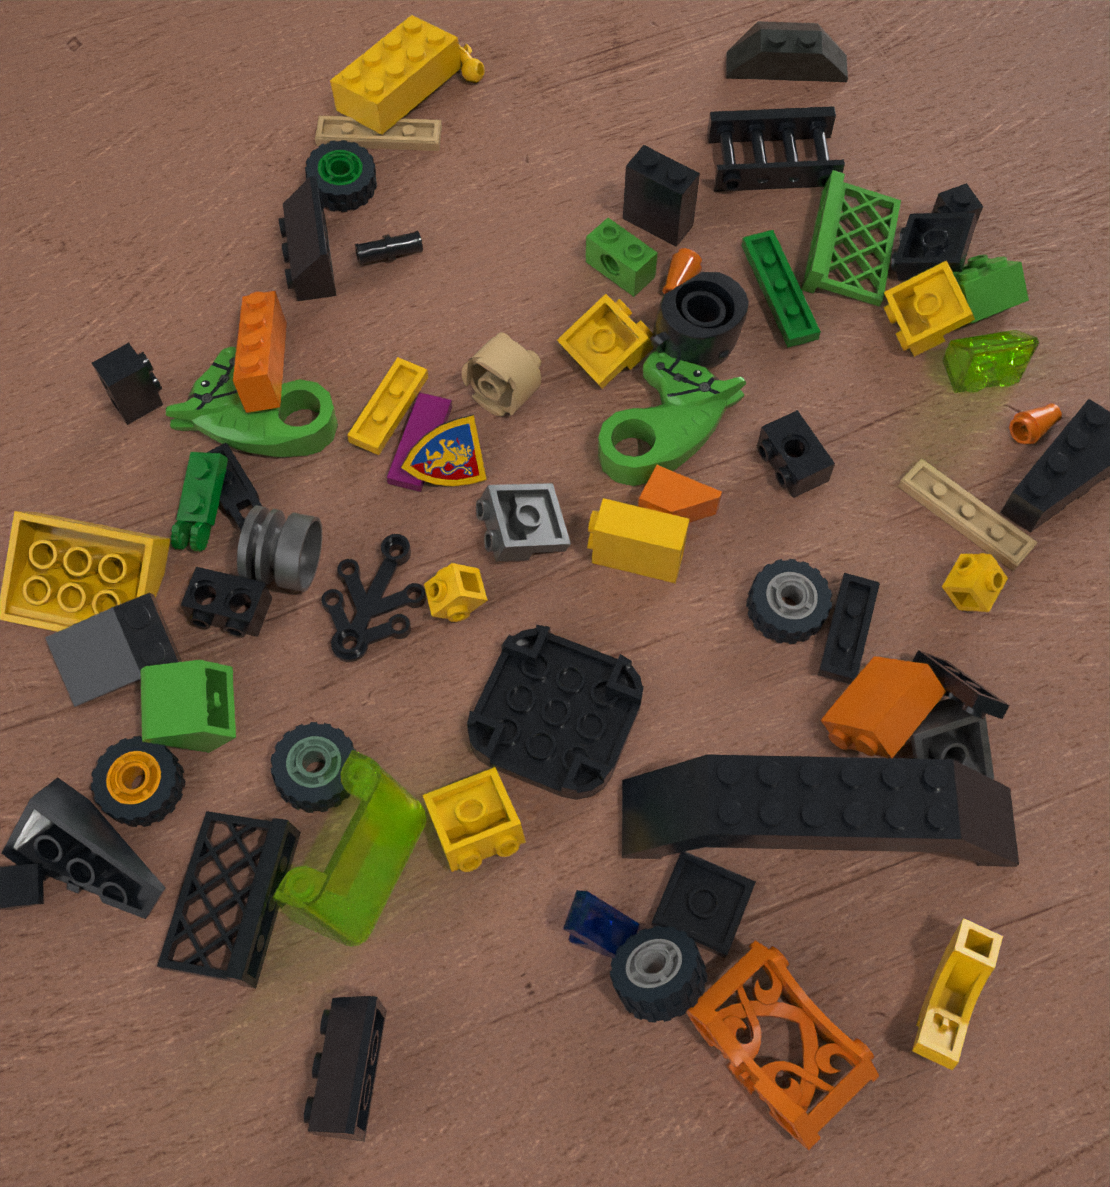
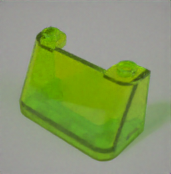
M354 750L351 751L340 776L341 783L346 792L360 799L361 802L323 873L307 866L295 867L285 875L273 896L291 921L350 947L364 943L371 935L426 824V813L422 804L375 760Z

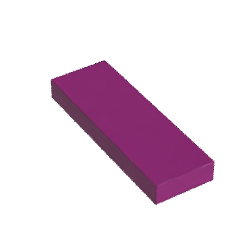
M419 392L387 475L388 484L418 492L422 491L425 481L417 479L402 469L401 465L411 448L426 433L438 425L447 422L452 409V400Z

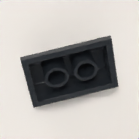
M312 176L283 203L284 217L279 218L282 238L287 237V243H282L283 257L285 263H290V269H285L288 289L295 290L297 301L337 296L326 217L317 177Z
M378 997L332 998L331 1008L324 1009L320 1034L325 1035L322 1052H316L312 1068V1078L317 1079L314 1097L308 1096L304 1110V1123L309 1124L308 1132L313 1135L365 1142L387 1013Z

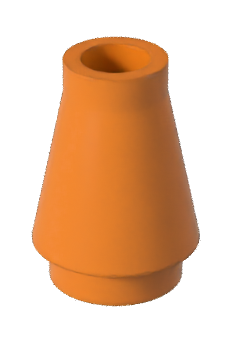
M681 248L672 255L666 283L662 290L664 294L700 273L702 270V258L696 252L687 248Z
M1053 403L1019 412L1010 422V433L1014 440L1020 444H1034L1054 424L1061 420L1062 412Z

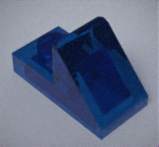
M576 890L563 929L570 933L569 942L615 958L616 950L626 942L627 938L637 934L640 924L590 892Z

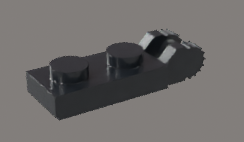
M224 443L206 453L222 454L228 459L219 501L228 516H232L241 532L245 517H242L239 511L250 505L253 508L256 505L262 506L259 501L260 498L229 445Z

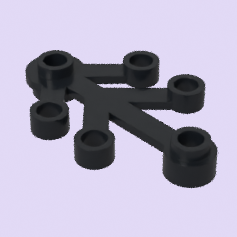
M391 534L382 541L381 551L384 561L367 594L360 580L361 572L358 563L353 559H345L339 563L337 568L339 577L342 582L347 584L357 609V614L351 625L343 610L345 607L343 594L339 590L330 589L322 595L323 607L327 613L331 614L337 630L332 637L331 647L335 656L342 661L353 662L361 659L366 654L370 644L392 636L396 639L406 638L411 632V625L408 617L403 614L393 615L387 623L369 629L367 627L372 618L406 605L411 608H419L426 601L425 589L417 583L409 584L404 590L382 598L397 567L405 564L411 556L410 543L401 534ZM395 550L403 552L399 556H391V553ZM347 568L355 569L351 575L343 574ZM413 592L421 594L418 599L413 600L409 598V595ZM331 598L339 599L336 605L331 606L327 604ZM401 622L406 624V627L403 630L398 631L393 629L394 625ZM349 641L357 643L356 647L352 649L344 648L345 644Z

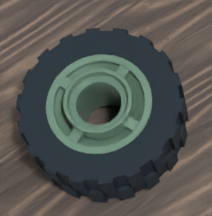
M310 722L308 725L301 724L296 726V729L291 732H286L283 735L284 738L277 742L275 752L271 755V774L277 791L280 792L282 799L286 803L289 802L293 808L297 810L303 809L308 813H313L314 811L326 812L329 808L338 807L345 798L348 799L350 797L353 787H356L358 782L359 764L353 742L344 735V731L339 728L336 729L328 723L318 724L317 722ZM321 762L325 764L324 768L319 772L310 773L306 771V768L311 763Z

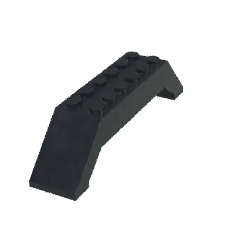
M707 754L622 780V858L661 859L663 856L706 847L942 852L977 863V866L1017 867L1019 865L1010 788L953 759Z

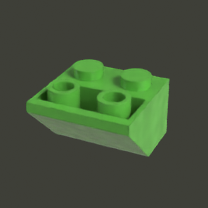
M983 254L969 258L967 260L968 264L963 266L962 272H953L974 315L975 320L970 322L971 324L1029 301L1022 262L1007 260L1005 256L992 259Z
M204 660L143 667L141 669L142 742L210 753L235 739L233 667Z

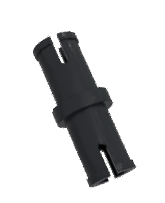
M417 230L394 237L387 234L383 235L380 240L361 244L357 243L355 244V252L358 263L363 265L364 263L382 259L393 261L396 259V256L423 252V244L420 233Z

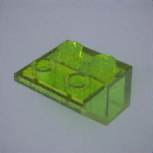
M1018 330L950 340L942 361L954 393L964 391L978 392L988 387H1008L1018 383L1039 345V340L1033 335Z

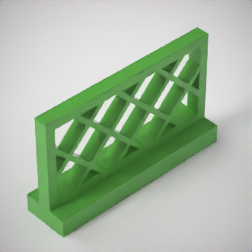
M833 170L821 193L801 290L814 293L818 287L880 306L885 292L901 200L843 182L845 174ZM844 196L856 198L860 205L851 208L844 199ZM879 205L891 209L890 215L881 218L874 207ZM863 211H866L873 221L865 226L856 215ZM847 218L855 228V230L848 233L839 224L840 221ZM876 228L885 237V240L878 243L869 233V231ZM861 236L868 247L859 251L851 239ZM843 243L851 255L841 258L834 249V246ZM874 253L881 264L872 268L864 256ZM856 261L863 270V273L854 276L846 264ZM838 268L846 280L838 282L829 279L828 274L830 271ZM869 278L876 288L875 293L864 290L859 282Z

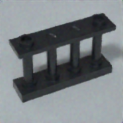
M835 107L710 112L707 131L708 144L720 143L723 165H717L714 192L824 187L832 171L843 173L845 166L844 159L830 160L826 138H831L836 118ZM813 139L817 161H799L795 140ZM782 140L786 162L767 163L764 141ZM733 142H752L754 163L736 164Z

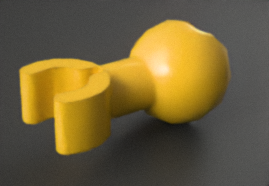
M465 44L463 48L459 45L463 78L473 83L479 82L485 74L483 63L471 57L472 49L468 44Z

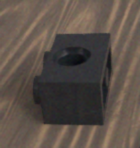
M798 410L761 427L757 443L758 452L764 461H769L775 470L778 483L782 488H787L793 498L829 482L835 462ZM788 454H794L798 457H791Z

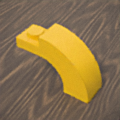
M962 919L941 958L916 1023V1026L919 1028L913 1045V1052L953 1071L959 1063L968 1024L977 999L987 979L995 969L1003 936L969 920Z

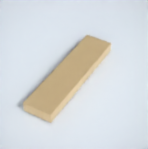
M319 116L315 142L317 147L323 143L327 144L329 141L347 140V142H355L361 147L371 149L439 151L442 124L441 120L400 119L381 135L358 123L351 117Z
M922 458L902 478L898 485L901 490L987 553L992 554L995 559L1013 572L1038 543Z

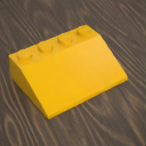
M14 511L0 594V620L58 632L147 593L154 594L156 598L165 574L170 538L39 512Z

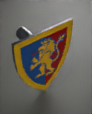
M474 415L453 419L438 425L426 433L411 448L401 468L417 479L435 485L460 486L487 480Z

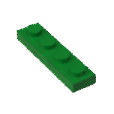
M774 230L743 237L741 246L787 348L819 340L821 331Z

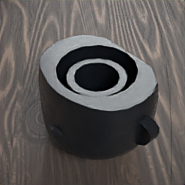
M720 272L699 273L663 296L654 323V338L651 345L658 353H666L672 358L703 366L707 369L721 364L734 349L746 320L749 306L746 292L730 276Z

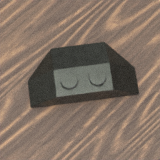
M758 21L727 51L726 79L847 82V55L818 23Z

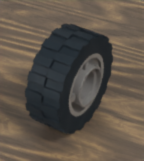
M780 559L771 565L767 564L762 572H758L746 600V607L749 609V619H752L753 626L757 631L760 630L764 637L774 639L777 643L787 642L789 644H796L799 641L809 640L811 635H815L820 630L832 607V591L828 588L826 578L821 576L817 568L809 566V563L804 561L798 562L796 559L785 561ZM788 597L792 599L796 603V605H788L782 600V598Z
M660 925L653 926L651 929L645 928L640 930L638 934L627 938L626 942L616 950L615 958H612V971H610L612 984L625 1009L629 1013L632 1012L635 1018L639 1020L645 1019L648 1022L656 1023V1021L663 1020L666 1022L676 1016L680 1017L690 1007L693 1008L698 1003V998L700 995L703 996L705 991L704 985L707 982L708 975L696 943L692 938H689L685 931H679L673 926L661 927Z

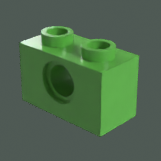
M610 218L605 219L586 236L585 262L633 297L655 278L658 252Z

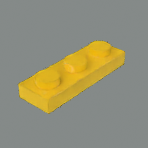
M397 357L347 435L349 443L380 455L428 379V370Z

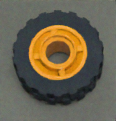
M133 736L132 739L124 738L119 740V743L116 745H111L106 749L107 752L97 760L98 764L93 769L91 775L93 777L91 790L95 794L93 798L102 807L101 810L121 824L125 823L130 827H137V825L146 827L151 826V823L156 821L159 823L165 819L164 817L168 813H172L176 809L175 805L177 802L181 801L183 796L182 789L185 787L183 766L178 763L179 759L165 745L142 742L141 736ZM145 774L144 783L140 787L132 789V783L135 778Z

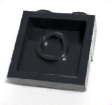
M975 213L910 214L906 227H902L900 231L898 251L893 253L891 260L892 270L897 273L898 280L907 281L946 260L952 272H962L977 224Z

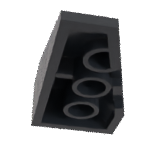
M58 777L30 798L1 853L16 865L42 863L44 881L51 877L67 883V890L78 894L82 890L98 895L104 904L144 919L151 914L166 889L95 805Z

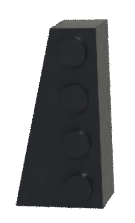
M1088 399L1013 490L1000 513L1031 533L1062 511L1066 505L1076 498L1079 499L1099 482L1109 478L1110 412L1091 399Z

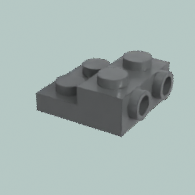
M553 483L488 485L476 503V516L479 521H485L487 528L484 535L485 549L488 552H493L496 562L529 560L533 553L563 552L571 545Z

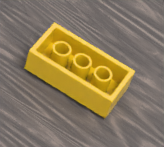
M411 15L330 80L336 111L383 135L461 69L458 37Z

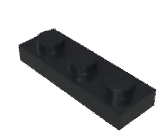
M848 573L843 574L818 676L851 684L858 676L880 582Z
M920 650L917 651L912 662L924 663L930 666L946 690L945 696L960 703L964 702L962 709L978 718L984 719L985 715L988 714L1003 719L1010 705L949 661Z

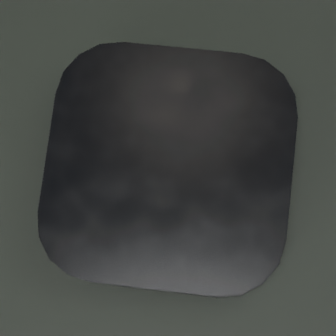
M536 624L534 629L523 630L514 636L509 634L501 645L502 652L474 711L469 713L467 728L472 751L478 760L488 767H495L499 772L558 796L575 800L592 797L603 790L611 779L639 714L644 689L640 675L632 666V661L620 654L617 659L554 635L548 626Z

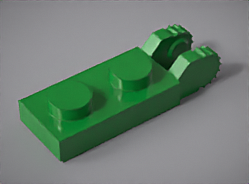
M190 452L176 518L177 522L173 524L172 535H170L171 544L174 549L184 550L188 546V542H190L189 546H191L193 551H203L207 547L211 528L215 524L228 462L226 456L217 453Z

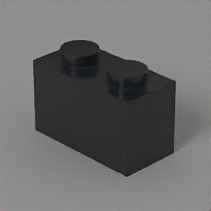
M129 342L92 362L111 402L127 425L163 405L158 394L162 390V386L152 372L154 370L153 366L144 352L137 354Z

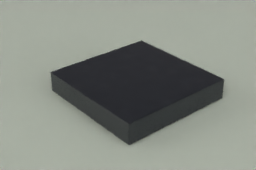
M681 852L651 926H673L679 931L683 930L688 934L689 938L694 940L696 946L726 958L756 881L688 852Z

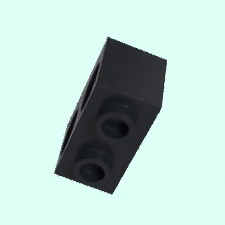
M196 567L180 606L189 622L199 628L209 629L211 626L222 628L227 633L236 637H245L246 634L258 637L271 604L272 596L264 582ZM215 597L214 601L210 604L202 605L203 601L207 598ZM245 605L250 606V608L243 613H236V611L240 607Z

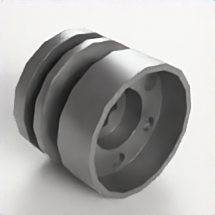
M254 506L244 521L237 550L239 577L264 582L266 585L271 583L275 577L278 587L305 592L310 587L319 564L323 537L320 518L293 512L286 520L281 510L273 509L270 511L266 507Z

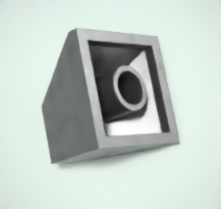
M950 698L938 702L910 736L914 759H953L994 780L986 715L984 719L978 718L962 709L964 702L960 703Z

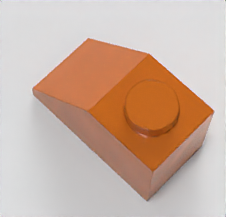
M656 465L639 497L638 507L689 518L690 523L716 515L722 491Z

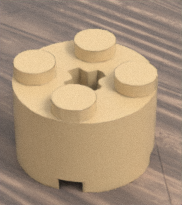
M500 332L462 367V379L466 387L471 384L476 392L472 397L485 410L497 416H503L505 413L513 415L540 387L541 373L539 367L541 366V360L534 351L525 350L507 334Z

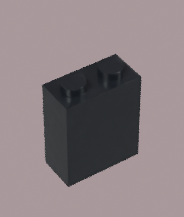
M643 145L626 165L623 219L677 247L694 224L700 173Z

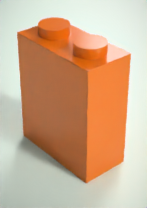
M874 656L820 721L828 730V737L831 742L840 749H852L863 752L868 756L877 755L893 758L944 696L946 690L928 664Z

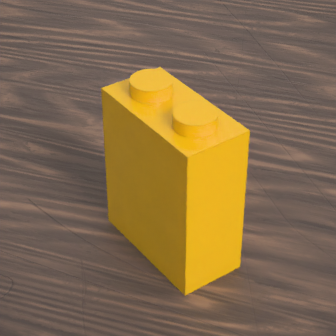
M603 498L600 510L592 511L588 526L590 535L587 549L593 550L592 563L676 584L684 554L690 519Z

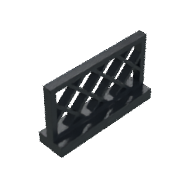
M206 811L157 967L163 970L234 982L240 986L256 989L301 832L292 823L284 819L273 818L272 821ZM215 823L228 825L233 836L215 847L211 841ZM236 827H242L243 829L238 831ZM256 830L268 831L264 845L250 853L243 839ZM238 843L245 858L227 869L219 855ZM214 859L221 874L203 885L199 879L201 868ZM250 865L255 873L253 882L239 892L232 877ZM224 882H227L234 896L215 908L208 893ZM202 898L209 913L191 925L187 918L189 906ZM239 904L243 911L241 923L227 931L220 916ZM212 921H215L222 936L203 948L196 932ZM190 937L197 953L183 963L172 961L177 945ZM227 944L231 951L227 970L215 969L208 956ZM201 960H202V962H203V964H204V966H198V965H196V964L199 963Z

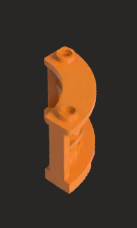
M754 940L749 945L751 950L714 983L703 996L699 997L698 1003L693 1008L690 1007L686 1013L710 1047L715 1046L722 1052L721 1055L725 1059H729L730 1062L726 1067L751 1095L757 1091L759 1098L763 1102L766 1101L771 1110L769 1114L799 1143L810 1150L821 1139L818 1132L869 1081L874 1082L879 1077L872 1063L874 1055L861 1040L857 1038L854 1040L850 1039L814 1004L788 971L789 962L777 948L771 946L768 949ZM762 967L770 978L771 987L769 990H763L760 988L757 979L752 988L754 1001H749L743 984ZM735 992L739 1003L716 1012L715 1010ZM782 993L790 1004L776 1001ZM757 1017L780 1018L798 1024L802 1041V1068L786 1061L771 1062L761 1068L755 1063L753 1059L758 1054L762 1038ZM745 1018L751 1030V1041L747 1044L740 1043L736 1038V1031L738 1029H743L744 1031L747 1029L745 1023L741 1020ZM817 1034L827 1043L820 1048L818 1046ZM832 1055L842 1057L853 1067L835 1087L818 1078L819 1072L833 1075L841 1071L831 1066L830 1058ZM779 1071L788 1072L800 1079L799 1084L793 1078H788V1088H780L775 1081L776 1074ZM815 1089L826 1093L827 1095L807 1114L806 1111L812 1101Z

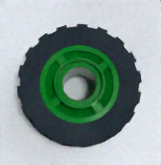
M334 140L329 141L327 144L319 145V148L310 153V157L306 160V180L312 176L317 177L323 208L326 207L334 212L335 210L347 212V210L352 209L354 211L359 209L360 206L366 205L368 200L374 196V190L377 187L374 159L371 154L369 155L366 148L359 146L355 142Z

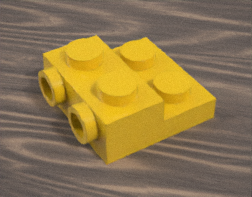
M947 260L884 292L889 303L883 307L891 325L898 322L901 331L895 333L903 351L910 349L914 357L945 342L943 335L975 320Z
M607 294L600 298L557 339L558 343L602 389L626 366L631 370L653 349L652 341L650 340L653 336L651 330L641 320L635 324L629 318L632 314L631 310L620 299L614 302Z
M495 767L422 795L452 872L458 869L463 872L473 871L482 864L483 859L496 854L501 857L511 856L518 851L521 844L526 843L521 822Z

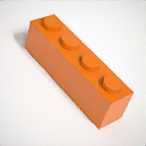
M276 291L254 292L250 295L242 296L233 382L246 413L278 408L281 404L287 322Z

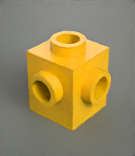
M960 554L942 588L958 610L989 612L1008 578L992 554Z
M451 563L447 567L440 569L434 577L424 583L428 604L433 617L445 618L451 622H459L467 619L472 611L488 601L479 568Z

